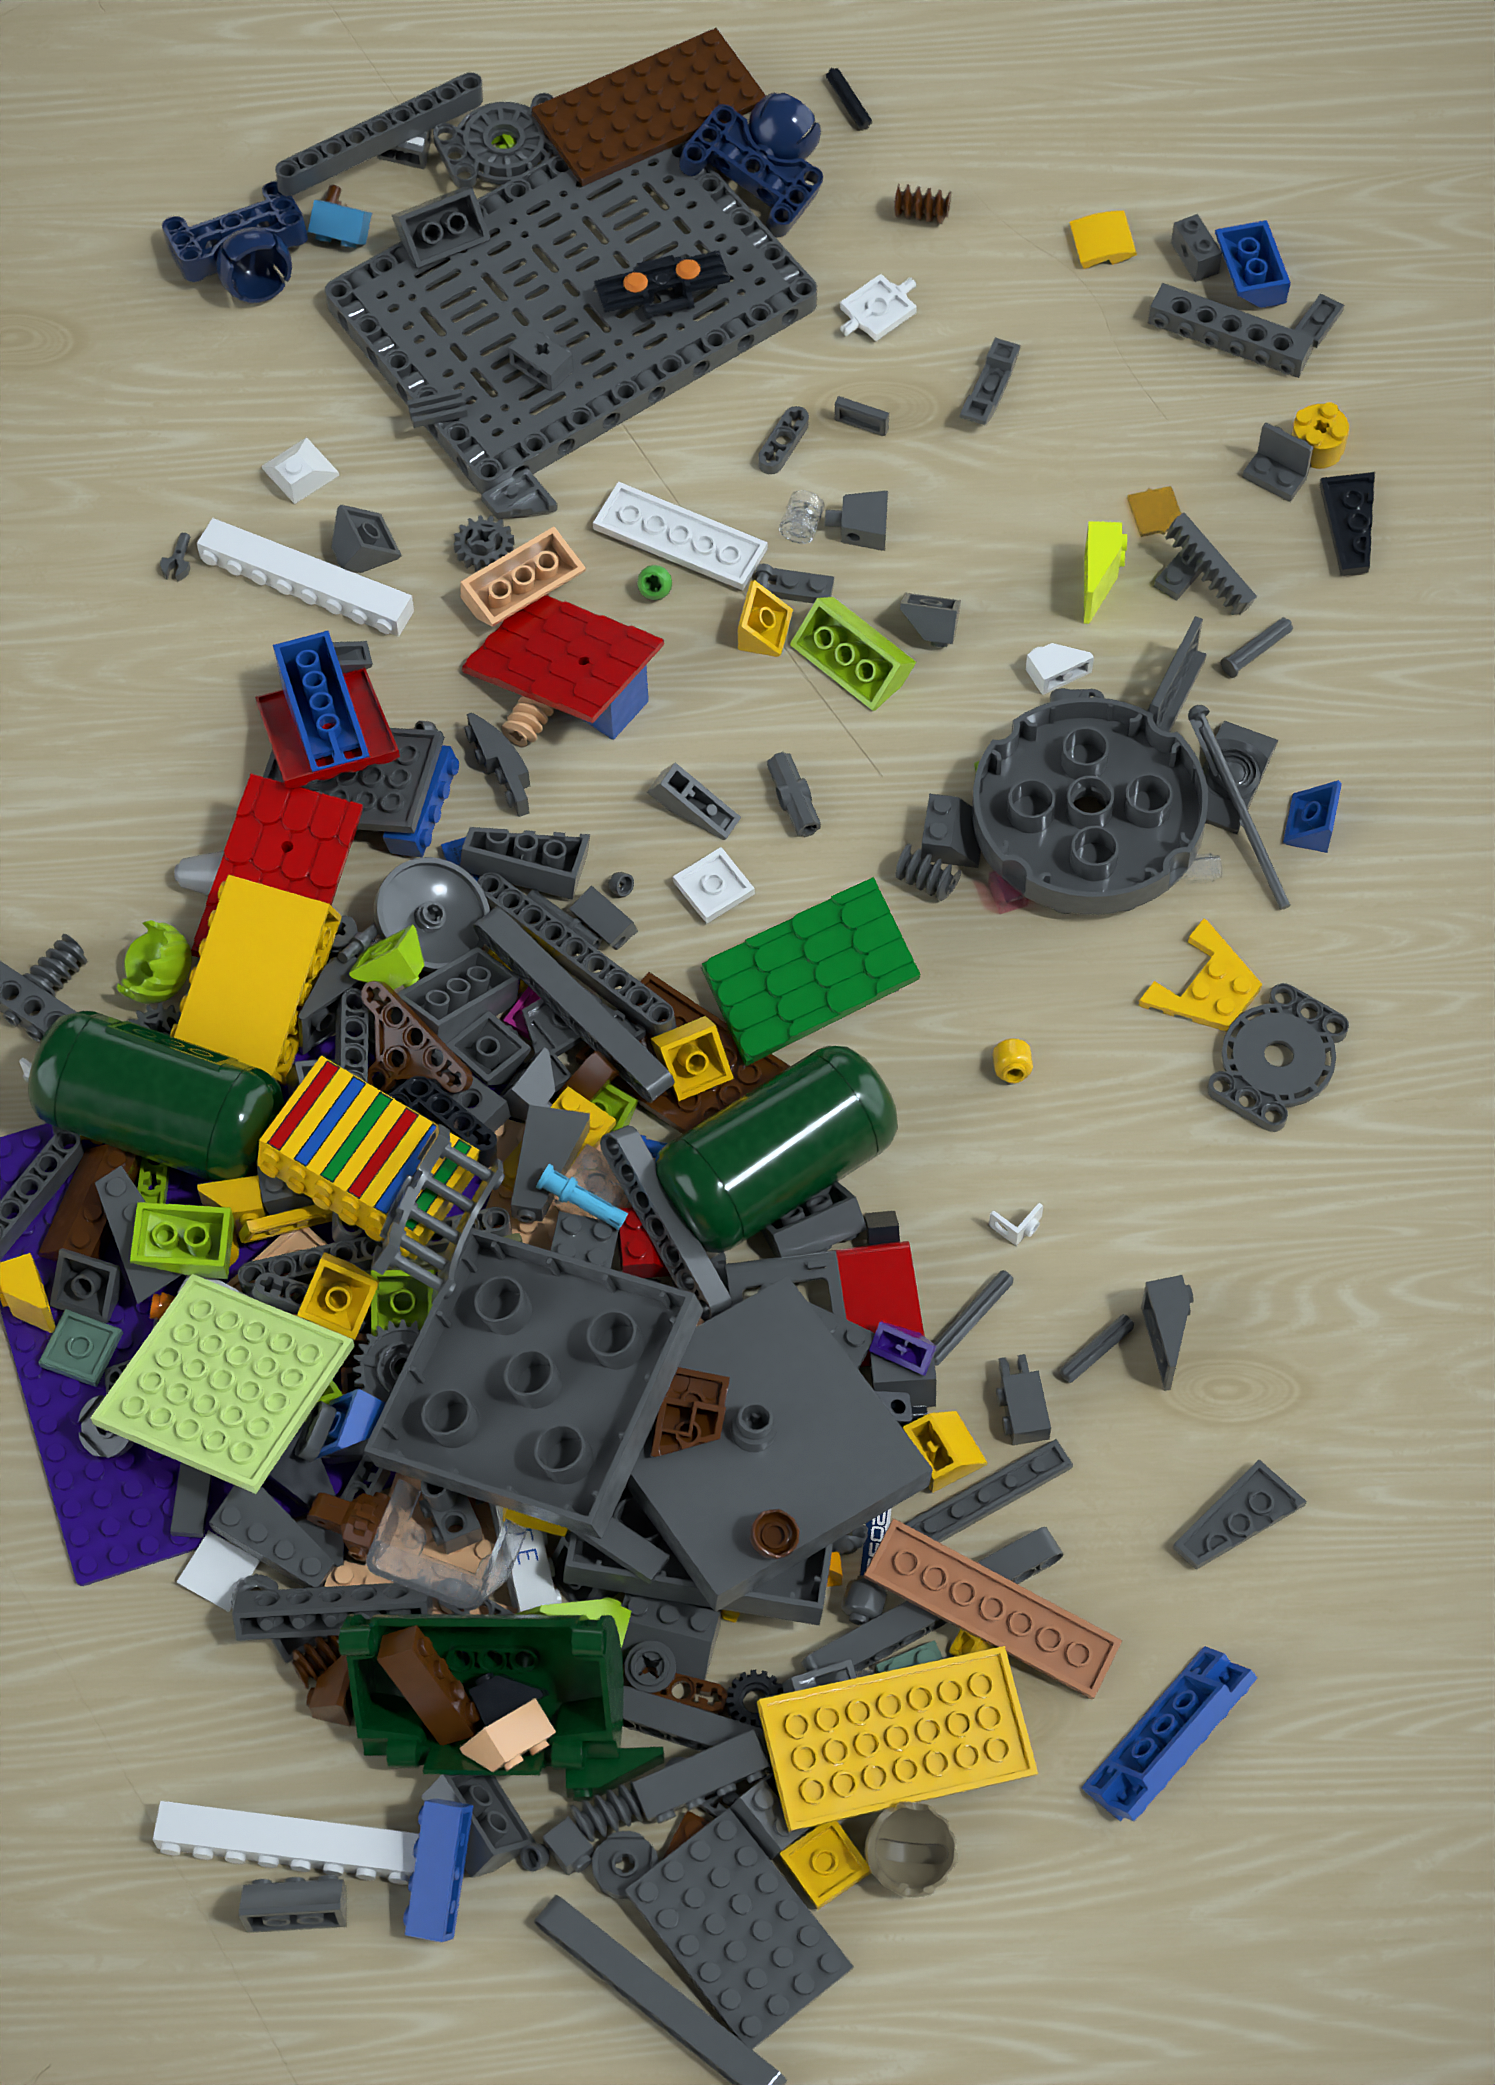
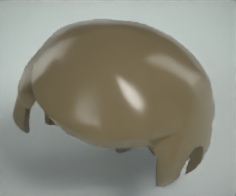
M901 1801L896 1807L886 1808L872 1824L865 1842L866 1860L872 1874L885 1888L903 1897H923L933 1894L936 1887L947 1882V1874L955 1867L958 1859V1853L955 1849L957 1842L955 1835L949 1829V1821L937 1814L935 1809L927 1804Z

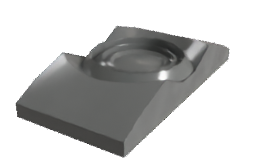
M1224 720L1215 738L1245 805L1249 809L1278 744V740ZM1206 759L1202 768L1208 789L1206 823L1238 834L1241 827L1238 820L1242 819L1233 805L1220 775L1214 777Z

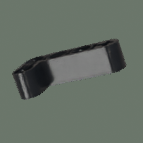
M414 1076L388 1094V1096L435 1124H441L450 1130V1133L479 1149L477 1162L490 1168L496 1161V1134L430 1079L424 1076Z

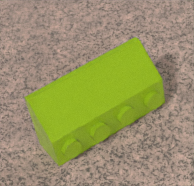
M834 597L816 599L790 643L794 649L872 711L881 706L903 686L917 663Z

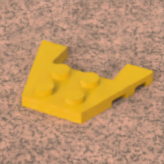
M1203 918L1189 936L1188 943L1209 955L1211 959L1181 997L1154 981L1140 998L1139 1006L1145 1009L1150 1007L1164 1011L1163 1014L1173 1017L1177 1014L1191 1018L1192 1022L1227 1032L1230 1025L1239 1015L1244 1013L1261 991L1262 983L1208 920Z

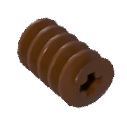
M898 184L894 203L895 216L900 218L905 211L906 219L910 220L915 213L917 221H921L926 214L928 223H931L936 216L937 223L941 225L949 215L952 191H949L946 198H943L940 189L935 196H932L931 188H928L926 193L922 195L920 186H917L915 192L911 193L910 185L907 184L904 191H901L900 184Z
M327 1635V1642L320 1636L316 1637V1648L309 1643H305V1655L297 1649L292 1651L293 1661L291 1663L306 1690L309 1689L308 1678L311 1677L317 1682L320 1671H326L342 1656L339 1650V1635Z

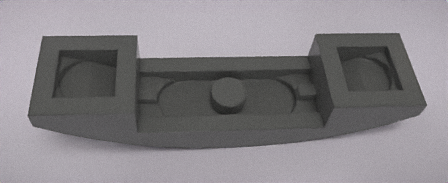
M999 338L994 339L986 356V364L972 394L968 395L960 413V418L982 425L988 424L1005 392L1021 345Z

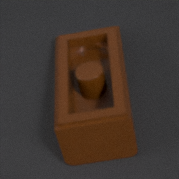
M594 1051L557 1094L560 1096L567 1087H570L592 1102L620 1072L600 1051Z

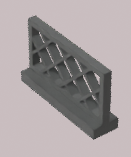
M1197 616L1194 617L1147 710L1154 714L1153 720L1155 725L1165 732L1171 731L1206 660L1207 654L1198 651L1203 619Z

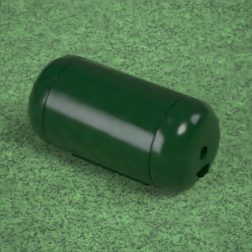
M80 1011L67 1014L53 1022L45 1032L36 1050L28 1078V1093L32 1109L46 1123L212 1182L256 1176L258 1174L256 1160L258 1158L259 1140L284 1107L281 1086L273 1076L264 1070L239 1062L236 1058L95 1011Z
M825 1046L817 1049L665 1145L658 1152L655 1159L657 1176L663 1189L691 1232L700 1241L705 1252L723 1253L735 1248L886 1150L892 1143L898 1129L896 1106L885 1082L865 1057L847 1046Z

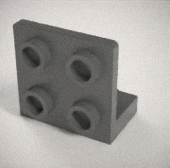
M1265 423L1261 430L1258 452L1244 469L1242 477L1291 502L1307 480L1313 446L1303 439H1298L1284 432L1280 427Z

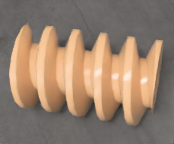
M521 696L518 704L514 706L513 712L510 713L507 721L502 725L501 731L512 743L520 747H526L528 745L527 741H536V733H540L543 730L542 725L548 722L547 716H551L554 710L550 706Z

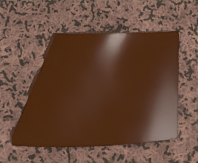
M678 1367L657 1414L650 1457H658L719 1440L726 1411L725 1401L730 1377Z

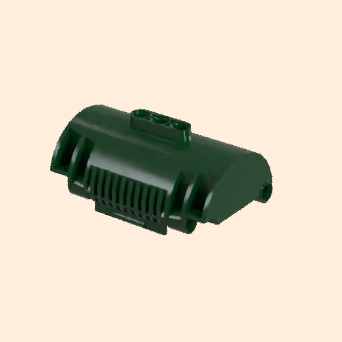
M350 1614L346 1617L344 1624L340 1628L339 1650L340 1654L346 1656L357 1739H362L364 1756H386L389 1768H419L420 1765H424L423 1774L540 1776L541 1771L545 1770L546 1767H553L554 1770H584L587 1758H619L624 1708L623 1663L618 1628L611 1615H601L598 1620H592L586 1615L375 1614L371 1619L366 1620L361 1614ZM417 1625L424 1636L431 1640L433 1648L440 1658L446 1661L455 1679L462 1683L464 1691L472 1702L474 1701L469 1690L477 1686L476 1679L490 1672H493L494 1676L505 1674L546 1688L550 1695L537 1702L556 1731L555 1734L546 1740L549 1746L533 1756L530 1751L521 1755L524 1761L508 1771L503 1766L491 1772L464 1755L460 1750V1747L473 1737L440 1745L377 1660L382 1635ZM481 1715L477 1724L476 1734L487 1727Z

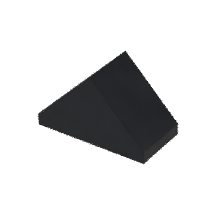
M895 1211L865 1213L868 1246L900 1242L899 1223Z

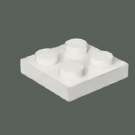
M722 847L673 876L674 884L706 924L755 894V888Z

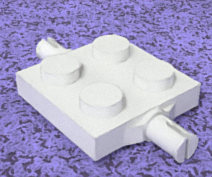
M882 274L878 275L840 302V309L851 318L847 323L840 326L841 332L848 336L855 329L860 328L875 341H878L916 314L917 306L906 296V293L916 288V282L912 278H908L902 284L896 285L889 282Z

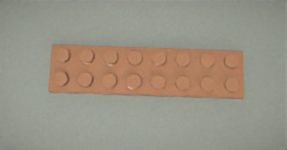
M894 1518L891 1520L863 1575L864 1578L974 1637L984 1640L989 1645L995 1648L1005 1646L1008 1655L1090 1699L1095 1698L1122 1643L1121 1639Z

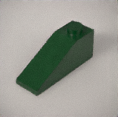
M664 1747L620 1748L619 1758H587L584 1770H565L567 1798H573L577 1802H582L585 1799L591 1801L594 1795L602 1796L606 1794L607 1790L616 1789L619 1785L625 1784L665 1762Z

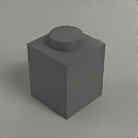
M569 1816L542 1836L544 1845L568 1876L574 1871L577 1873L582 1872L592 1863L593 1846Z

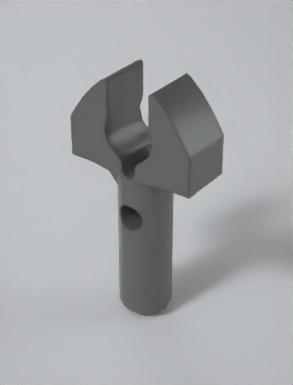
M187 533L179 535L173 556L170 558L162 557L160 566L166 580H168L170 570L175 568L176 565H178L175 574L177 582L189 575L190 563L184 561L190 541V535Z

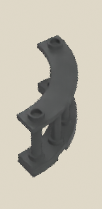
M438 1124L417 1157L421 1162L416 1169L417 1172L414 1177L407 1175L379 1235L384 1238L382 1248L377 1245L372 1260V1269L381 1275L384 1274L388 1266L390 1268L395 1266L433 1288L431 1304L436 1307L442 1299L447 1300L456 1286V1283H454L455 1270L469 1231L492 1189L497 1190L505 1177V1174H503V1163L498 1158L489 1169L453 1148L450 1142V1130L441 1124ZM446 1157L483 1179L471 1200L433 1178L431 1170L438 1158L443 1159ZM427 1188L465 1211L456 1230L418 1208V1204L415 1201L421 1189ZM412 1218L449 1240L450 1242L444 1256L408 1237L404 1230L407 1220ZM400 1247L438 1268L437 1276L403 1257Z

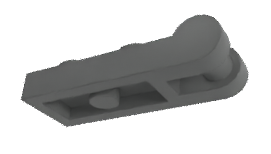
M759 564L757 566L756 576L758 578L756 581L779 599L814 604L817 598L832 597L834 576L773 568L769 564ZM768 581H775L776 585L769 584Z

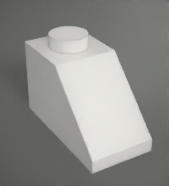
M1051 643L1044 647H1037L1027 654L1026 671L1041 694L1044 695L1092 673L1094 656L1090 652Z

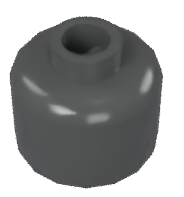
M860 1575L857 1579L851 1580L847 1584L841 1608L844 1613L850 1616V1622L862 1626L882 1615L887 1592L883 1587Z

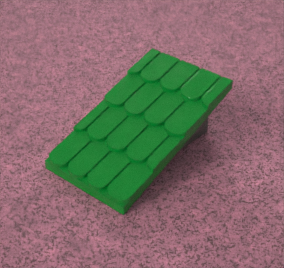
M874 877L831 896V899L747 938L745 942L712 956L708 961L702 963V972L745 1066L891 993L898 992L899 989L920 979L919 969Z

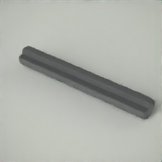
M1005 1270L1000 1271L934 1343L937 1346L934 1352L935 1366L939 1365L1011 1287L1014 1280L1012 1275Z

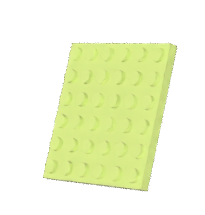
M191 1274L93 1413L91 1420L95 1426L256 1494L354 1348L353 1339Z

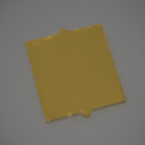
M1172 486L1154 490L1148 488L1147 491L1127 495V500L1141 537L1158 533L1165 535L1174 519L1181 515Z

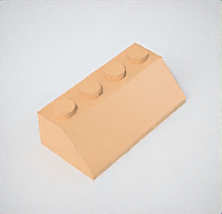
M552 527L461 581L460 597L477 619L493 627L586 571V568L557 529Z

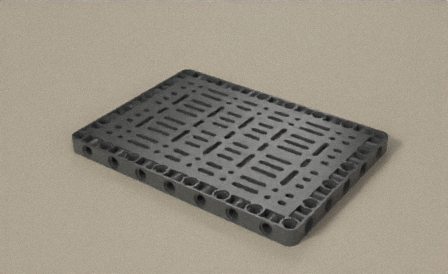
M688 140L581 188H578L581 184L561 155L557 154L477 199L489 235L500 232L490 240L465 249L467 251L465 253L457 252L419 268L415 267L402 242H399L327 283L325 294L330 313L406 405L408 400L452 391L459 386L465 387L461 392L468 416L426 425L425 428L479 493H485L526 468L532 474H535L811 314L816 309L817 284L814 279L710 164L707 163L703 170L695 176H688L680 170L679 161ZM688 157L690 160L698 161L694 157ZM653 162H657V163H658L657 165H655V166H653V167L649 166V164H651V163H653ZM668 179H672V180H673L672 182H670V183H668V184L664 183V181H666V180H668ZM615 183H622L618 187L610 190L609 192L601 195L600 197L592 201L588 200L590 197L614 185ZM649 186L669 209L663 210L643 187ZM684 192L683 195L676 196L677 193ZM630 200H637L635 203L620 210L608 218L603 217L607 213L615 210L616 208L622 206ZM544 204H550L548 207L540 210L539 212L533 215H528L529 213L540 208V206ZM690 205H696L693 209H687ZM644 212L649 213L619 231L614 230ZM558 216L561 217L552 224L539 228L540 225ZM589 220L608 241V244H602L582 221ZM674 221H680L690 233L684 234ZM709 224L714 225V226H713L712 228H710V229H705V228H704L705 226H707V225H709ZM655 225L660 226L659 228L641 237L640 239L630 244L626 243V241L648 230L649 228ZM576 234V236L558 246L554 245V243L568 235ZM721 237L726 238L725 240H723V241H721V242H717V241H716L717 239H719V238H721ZM697 244L702 245L708 253L719 250L728 275L733 280L732 282L691 292L694 299L710 289H716L715 292L694 303V309L689 310L686 307L654 315L653 319L649 320L646 319L641 305H637L640 307L639 309L623 318H617V316L632 307L604 313L598 293L594 291L596 289L595 280L631 272L637 263L646 261L672 245H677L678 247L661 257L673 255L674 257L680 256L681 259L700 255L702 253L695 247ZM505 245H511L495 256H488ZM581 247H587L586 250L569 259L565 258ZM539 248L556 267L558 272H551L532 249ZM732 250L737 251V253H735V254H733V255H728V254H727V253H729V252L732 251ZM620 255L630 267L623 268L613 256ZM447 259L450 260L448 263L440 266L439 268L431 271L430 273L422 276L421 278H415V276H417L418 274L424 271L426 272L427 270L435 267ZM593 260L599 261L581 272L576 271ZM520 262L526 263L508 274L503 273ZM473 263L478 264L477 266H471ZM747 268L753 269L750 272H743ZM458 272L461 273L459 276L437 287L436 289L432 291H426L428 288L448 278L449 276ZM532 275H537L536 278L525 283L524 285L520 287H515L516 284L525 280L526 278ZM488 276L508 300L501 301L482 277ZM759 281H764V282H765V283H763L762 285H759V286L755 285V283H757V282H759ZM569 283L579 296L573 297L563 284ZM543 288L549 289L532 300H526L527 297ZM665 289L654 293L660 302L681 298L675 296L673 289ZM471 290L476 291L452 306L441 309L442 306ZM384 294L387 295V297L383 299H378L379 296L381 297ZM416 298V300L410 301L409 299ZM728 302L727 305L699 321L693 320L720 303ZM480 304H487L485 307L470 314L458 322H452V320L470 311L471 309L479 306ZM586 307L591 308L608 327L610 332H603L584 309ZM392 308H398L395 312H389ZM559 309H566L564 312L560 313L559 315L553 317L548 321L543 320L545 317L551 315ZM420 312H428L446 335L439 336ZM519 312L529 324L523 326L512 313ZM666 314H671L672 316H671V317H666L665 315H666ZM494 316L499 317L468 336L463 335ZM571 322H577L576 325L560 334L554 333ZM649 324L655 325L638 336L632 335ZM409 325L413 326L409 330H404V328ZM529 327H532L538 332L545 333L550 340L559 346L566 347L571 352L573 372L553 392L546 388L525 401H519L520 398L543 385L526 374L509 383H504L503 381L520 372L510 362L497 370L492 368L510 358L509 346ZM583 335L589 336L572 347L566 346ZM661 337L667 338L648 350L644 349V347ZM508 338H516L487 356H481L482 353ZM418 339H424L421 343H415ZM616 343H621L622 345H621V346H616L615 344H616ZM457 347L467 360L460 361L450 348ZM430 352H435V353H436L435 355H433V356H431V357H427V356H426V355H427L428 353H430ZM598 353H604L602 357L588 365L581 364ZM628 356L634 357L633 359H627ZM611 366L616 367L614 370L610 371L609 373L605 374L604 376L598 379L593 378L595 375L599 374L600 372L606 370ZM478 372L497 394V397H490L471 373ZM447 373H453L450 377H443ZM578 385L583 386L581 389L576 388ZM561 395L566 396L564 399L544 409L538 414H530L534 410L552 401L553 399ZM470 400H476L473 404H466ZM459 406L453 407V408L444 409L443 411L449 410V409L458 408ZM503 408L509 409L507 411H502ZM431 412V413L422 414V415H418L417 417L423 416V415H427V414H432V412ZM485 418H491V420L486 423L481 422ZM516 421L520 422V424L515 425L513 423ZM498 431L502 432V434L497 437L492 436L494 433Z

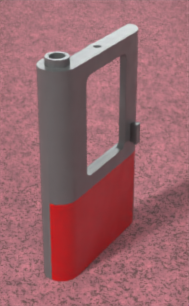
M909 1241L725 1264L728 1291L732 1301L731 1307L743 1301L742 1293L745 1289L761 1287L764 1281L772 1285L786 1276L793 1283L824 1279L828 1282L833 1314L876 1333L879 1323L885 1322L921 1333L925 1337ZM868 1351L860 1368L871 1366L870 1351Z

